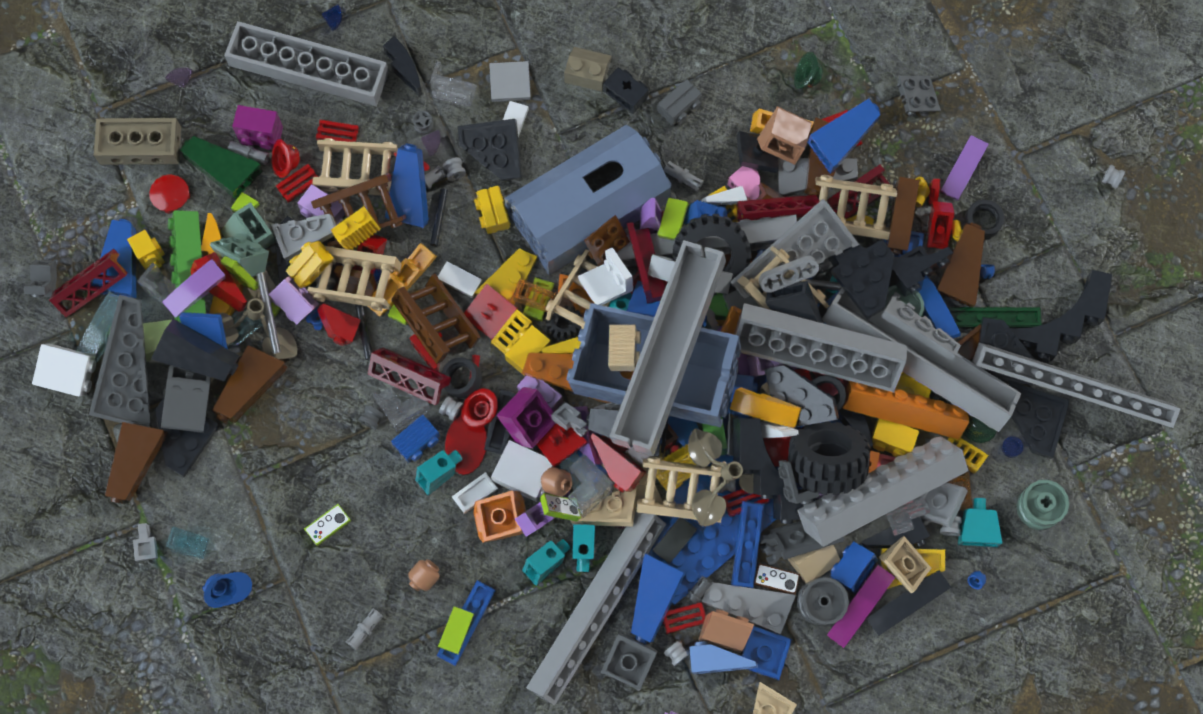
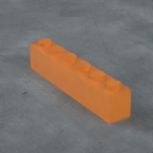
M849 381L845 388L846 399L843 409L958 440L969 423V416L966 411L941 400H934L897 389L891 392Z

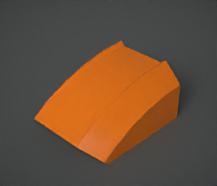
M512 490L475 501L473 513L478 537L482 542L524 534L515 518L526 512L525 500L520 492Z

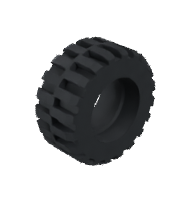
M704 214L700 218H693L690 220V223L684 224L680 233L676 235L673 245V261L677 259L683 240L696 244L702 238L716 236L724 239L731 249L730 261L723 268V271L733 273L732 280L751 264V249L747 235L740 228L739 224L732 222L726 216L720 217L719 214L707 216V214Z
M831 421L803 426L802 429L798 430L796 436L791 437L789 443L788 461L791 463L795 482L799 483L800 487L804 489L808 488L810 492H821L823 495H827V493L839 495L841 492L845 494L852 489H857L865 482L869 472L870 445L868 440L859 430H854L852 426H844L839 422L831 423Z

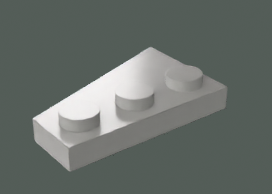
M325 214L309 217L301 221L292 220L285 224H271L283 258L288 261L302 252L301 247L305 243L316 241L322 243L333 237L331 229L336 226L332 215Z

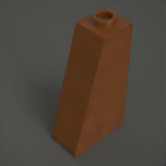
M816 117L812 125L811 134L829 122ZM809 147L805 194L817 195L819 199L821 186L816 185V177H821V175L834 177L837 168L830 174L811 147Z
M899 177L894 187L897 190V197H893L889 222L890 234L886 245L895 256H902V254L908 251L920 180Z
M966 223L954 247L951 263L945 268L937 286L939 294L969 307H974L977 302L985 231L981 230L982 227L975 223H970V225Z
M248 345L238 362L239 366L233 376L231 375L213 408L214 413L217 415L216 418L224 423H228V421L236 423L286 371L287 366L285 362Z
M122 422L105 496L111 497V502L123 504L124 500H132L168 434L167 431Z

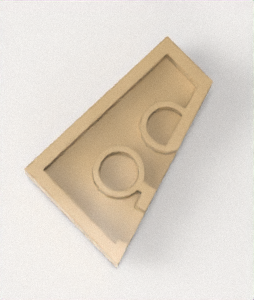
M636 486L632 492L625 491L620 493V491L612 492L610 496L602 498L597 496L578 501L577 504L581 518L577 522L570 520L572 525L633 527L639 488Z
M759 682L753 714L793 713L797 704Z

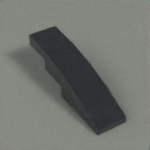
M938 570L924 579L913 593L906 591L867 617V620L878 636H880L952 587L942 572Z

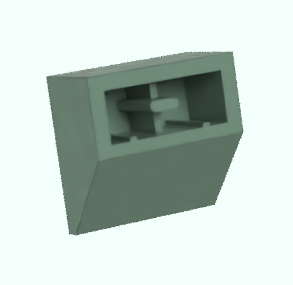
M251 202L233 213L221 229V233L225 238L233 237L237 234L244 235L246 239L260 244L264 249L276 242L272 232Z
M237 234L233 237L222 238L210 243V247L221 260L226 256L237 261L252 277L256 276L257 273H265L269 251L262 248L260 244L246 239L244 235Z

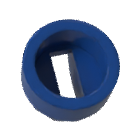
M982 264L980 277L983 279L992 278L995 273V265Z
M974 571L967 578L968 584L972 588L979 590L986 583V575H983L981 571Z

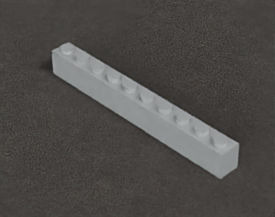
M786 215L775 218L763 217L752 221L744 219L737 222V224L740 225V228L747 235L751 251L769 248L797 222L796 215ZM650 233L655 254L673 260V245L675 241L659 238L658 233ZM629 235L627 237L630 242L617 252L626 268L637 266ZM709 236L702 238L696 243L702 245L703 257H706L705 247L722 251L724 255L731 254L728 243L720 237Z
M980 342L972 361L976 366L1174 428L1181 409L1173 403Z
M635 511L633 527L626 526L526 688L536 696L555 706L643 563L645 554L649 553L664 529L666 523L657 515Z

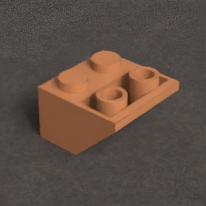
M777 106L757 138L761 150L795 165L806 148L812 123Z
M716 609V612L712 611L707 614L698 640L707 641L709 644L737 653L742 652L754 624L748 623L749 619L745 617H730L728 612Z

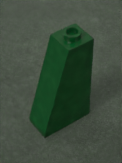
M195 136L190 140H186L180 149L186 160L236 200L263 172L257 161Z

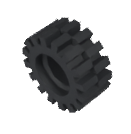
M565 305V309L582 317V314L580 315L579 310L575 311L574 307H571V309H569V307ZM557 313L553 314L550 321L546 319L548 335L554 342L558 340V343L578 337L579 331L582 328L580 325ZM564 321L573 324L566 329L557 327L559 323Z

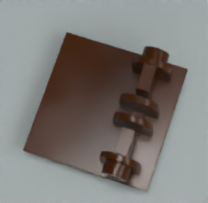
M616 215L584 240L589 249L588 255L596 261L598 266L604 264L606 250L613 248L617 253L630 242Z

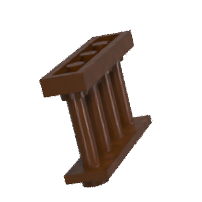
M390 173L311 201L313 209L320 207L324 215L330 214L333 218L334 215L330 208L332 207L331 203L339 201L348 218L354 213L349 202L351 200L350 196L357 194L380 228L389 225L391 228L402 225V221L406 219L405 214L397 216L387 190V182L392 180ZM376 187L380 191L390 220L382 223L378 222L368 196V189ZM333 236L334 240L327 243L328 247L333 245L335 248L342 247L335 236Z
M436 274L430 277L425 288L410 294L403 286L397 289L391 299L436 364L445 359L450 351L449 348L466 342L471 349L481 337ZM431 294L437 303L421 310L415 300ZM443 310L448 319L436 325H431L426 316ZM454 326L460 335L444 342L438 332Z

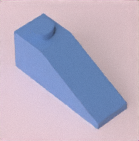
M707 641L695 642V646L689 647L693 674L758 668V664L755 661L711 644L708 645Z

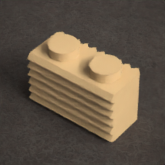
M609 325L608 366L610 371L635 370L640 357V351H637V344H641V331H637L636 325Z

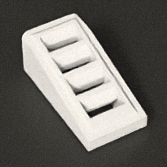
M739 186L707 196L702 199V202L714 205H737L738 201H747L743 186Z
M764 420L760 421L762 438L789 437L798 434L797 429Z

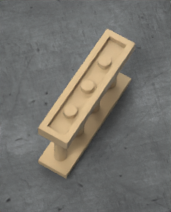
M330 138L317 140L319 150L324 151L321 176L313 177V186L323 192L334 193L370 180L371 154L383 155L381 175L389 173L391 155L395 156L394 153L398 151L397 145L391 142L379 144L335 141ZM332 152L344 153L342 173L339 178H331L329 176ZM352 153L363 154L362 172L359 180L349 178ZM392 181L387 182V184H388L387 190H388L389 193H390V187H391V182H392ZM376 187L368 189V195H381Z
M829 175L816 177V185L821 186L819 201L823 199L827 202L829 187L841 189L837 216L851 234L889 240L890 230L884 222L889 196L897 197V190L893 188V185L881 184V186L836 180ZM849 190L861 192L857 218L854 222L846 221L844 218ZM869 193L881 195L877 221L874 225L866 224L864 221Z
M325 246L326 251H329L334 258L322 272L318 288L308 287L307 291L313 296V299L320 302L331 300L369 306L377 311H382V309L390 310V304L383 297L390 273L393 271L400 272L402 264L397 257ZM336 262L342 263L344 267L337 291L326 290L333 264ZM355 265L363 267L356 294L345 293L352 267ZM373 268L381 269L382 273L375 297L364 296L371 270Z
M773 246L770 250L776 257L754 279L748 280L742 275L737 280L761 308L769 310L771 309L766 304L767 292L761 293L758 290L760 287L759 277L763 272L776 268L781 263H789L788 259L790 258L782 248L778 250ZM788 270L783 277L791 278L794 275V271ZM809 284L816 304L819 303L827 309L829 307L825 301L827 297L819 289L815 290Z
M585 249L582 256L578 255L573 264L575 266L555 299H550L545 308L548 311L547 320L550 321L553 314L557 313L580 325L581 329H584V318L559 305L563 298H566L585 309L590 308L592 302L569 291L573 282L583 287L578 280V274L582 268L590 271L598 267L587 261L589 250ZM608 302V303H606V304H604V305H602V306L609 307L610 302Z
M649 456L648 459L643 458V467L649 469L645 497L637 499V512L697 520L692 510V499L697 492L699 474L712 476L710 492L713 494L714 490L719 486L720 477H722V466L711 464V467H700L693 464L661 461V458ZM657 469L670 470L666 500H663V502L655 501L653 498ZM678 472L691 473L687 502L684 505L676 504L674 501Z

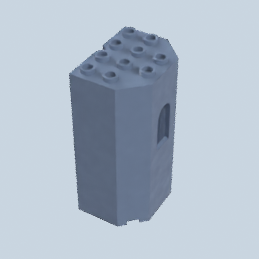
M625 125L505 197L508 216L523 238L527 240L531 250L537 256L548 275L575 260L578 255L584 253L585 249L589 250L584 240L614 215L617 216L622 228L626 229L628 227L627 223L633 222L634 224L640 220L641 208L649 199L656 198L659 206L662 207L670 198L672 185L663 171L657 153H652L648 140L645 137H641L630 126ZM609 162L621 164L624 170L623 174L594 193L583 179Z
M591 303L590 308L586 309L584 314V329L579 331L578 341L581 342L579 349L575 348L573 352V368H570L567 373V381H569L568 383L574 394L622 404L630 379L622 377L620 371H610L608 366L609 325H636L637 331H641V344H637V351H640L641 354L654 317ZM701 327L669 416L721 428L723 419L720 418L727 415L738 373L737 358L741 354V344L738 335Z

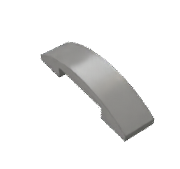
M652 254L648 275L668 281L675 261L671 258ZM722 271L715 292L728 294L733 273Z

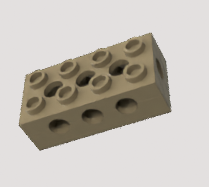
M176 118L96 119L94 157L100 165L179 164L181 126Z

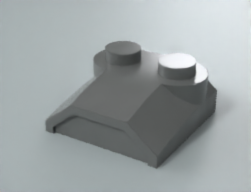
M618 633L601 673L640 691L658 651L647 644L637 641L633 637Z

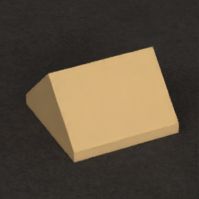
M905 536L901 537L879 556L882 562L910 593L917 589L931 569Z
M830 545L789 558L788 561L806 584L811 580L820 578L831 570L836 563L840 562V558L834 545Z

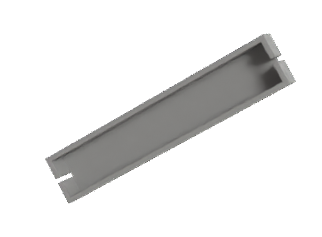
M683 240L609 437L614 444L629 449L633 446L635 451L654 456L726 262L724 252L705 247L706 258H704L702 245Z
M840 289L823 316V322L834 327L907 345V359L902 372L914 378L918 383L925 385L934 393L944 397L953 405L963 409L969 415L979 419L988 427L999 432L1011 418L1016 407L1015 405L1020 398V392L958 353L952 361L942 357L938 352L924 346L913 336L907 335L897 326L888 323L881 317L884 310L867 320L844 289Z

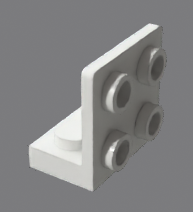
M613 248L605 251L606 260H604L603 265L578 276V280L594 304L604 305L633 291L632 275Z

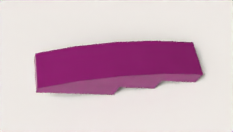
M878 564L849 603L843 618L833 625L827 636L844 648L895 579V576Z

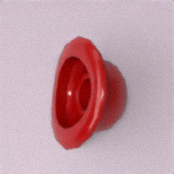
M277 139L272 150V169L279 178H285L290 171L296 169L299 165L300 154L295 146L286 144L282 139Z
M484 388L471 393L461 408L463 421L472 427H481L490 423L498 409V400L491 390Z

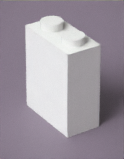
M41 344L32 384L75 396H85L91 389L92 382L90 378L96 368V355L53 344Z
M509 440L491 476V480L509 490L518 491L522 496L537 502L539 497L546 493L542 489L541 476L547 469L553 466L545 456Z

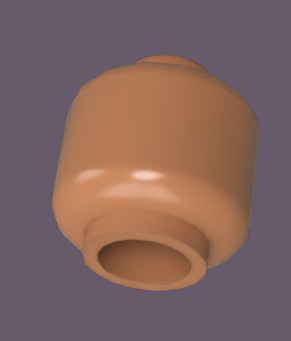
M556 467L547 469L541 476L542 489L546 493L558 497L566 495L572 487L571 474L566 470Z
M428 559L426 561L419 560L408 573V577L411 580L410 586L416 591H420V589L429 591L440 577L438 573L439 568Z

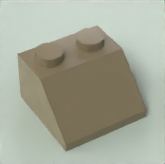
M574 47L567 61L564 82L602 92L612 56Z

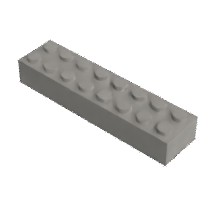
M238 21L224 55L228 65L231 67L376 107L389 74L387 62Z
M746 303L743 304L734 335L739 336L741 353L891 392L895 391L907 359V345Z
M941 436L931 439L930 442L923 446L915 447L911 452L898 456L894 461L881 465L876 470L868 473L865 482L857 489H852L845 494L841 492L839 495L827 493L822 498L805 504L804 507L797 510L804 531L823 547L966 473L968 468L963 451Z

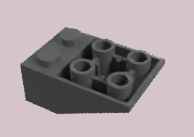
M169 365L161 428L204 432L211 377Z

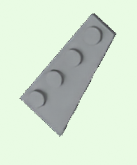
M778 158V192L785 196L805 191L808 158H799L795 165ZM844 159L838 166L833 179L849 182L857 180V159Z
M895 291L881 317L888 323L903 330L907 335L919 340L924 346L932 348L942 357L952 361L961 345L941 328L935 329L931 320L926 316L921 317L914 312L915 307L910 303L906 305L899 299L901 295Z
M714 582L705 592L702 599L703 604L726 611L735 617H745L749 619V623L779 635L782 632L796 596Z

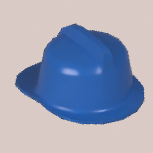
M242 572L218 573L210 576L205 585L202 586L205 603L209 607L219 608L243 601L252 590L251 578Z

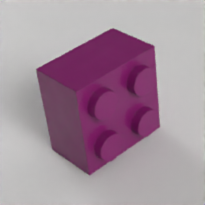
M242 105L237 106L232 127L239 142L246 146L258 145L263 149H272L277 139H281L283 131L278 113L276 111Z
M523 387L497 414V417L514 441L528 448H533L556 423L552 420L551 416L554 412L538 389Z

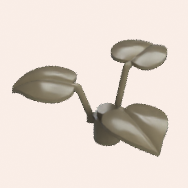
M265 270L264 274L268 293H270L276 286ZM253 276L252 278L258 283L257 276ZM243 287L242 294L248 302L247 310L243 312V315L235 324L230 315L216 313L221 314L227 345L233 343L238 338L236 327L246 317L252 320L261 319L265 333L268 336L262 343L264 353L279 360L295 358L297 356V344L294 337L289 331L280 327L276 328L281 352L273 354L265 316L263 315L264 303L261 300L259 287L256 291Z
M696 428L692 431L688 442V451L692 461L700 467H706L710 462L714 465L722 466L721 476L724 479L714 490L713 494L709 490H701L692 499L693 513L698 523L705 527L715 524L725 513L726 501L724 498L716 496L717 493L729 481L740 478V487L745 492L753 494V474H742L743 468L738 462L734 461L727 464L725 461H716L715 459L719 458L722 453L720 440L715 435Z

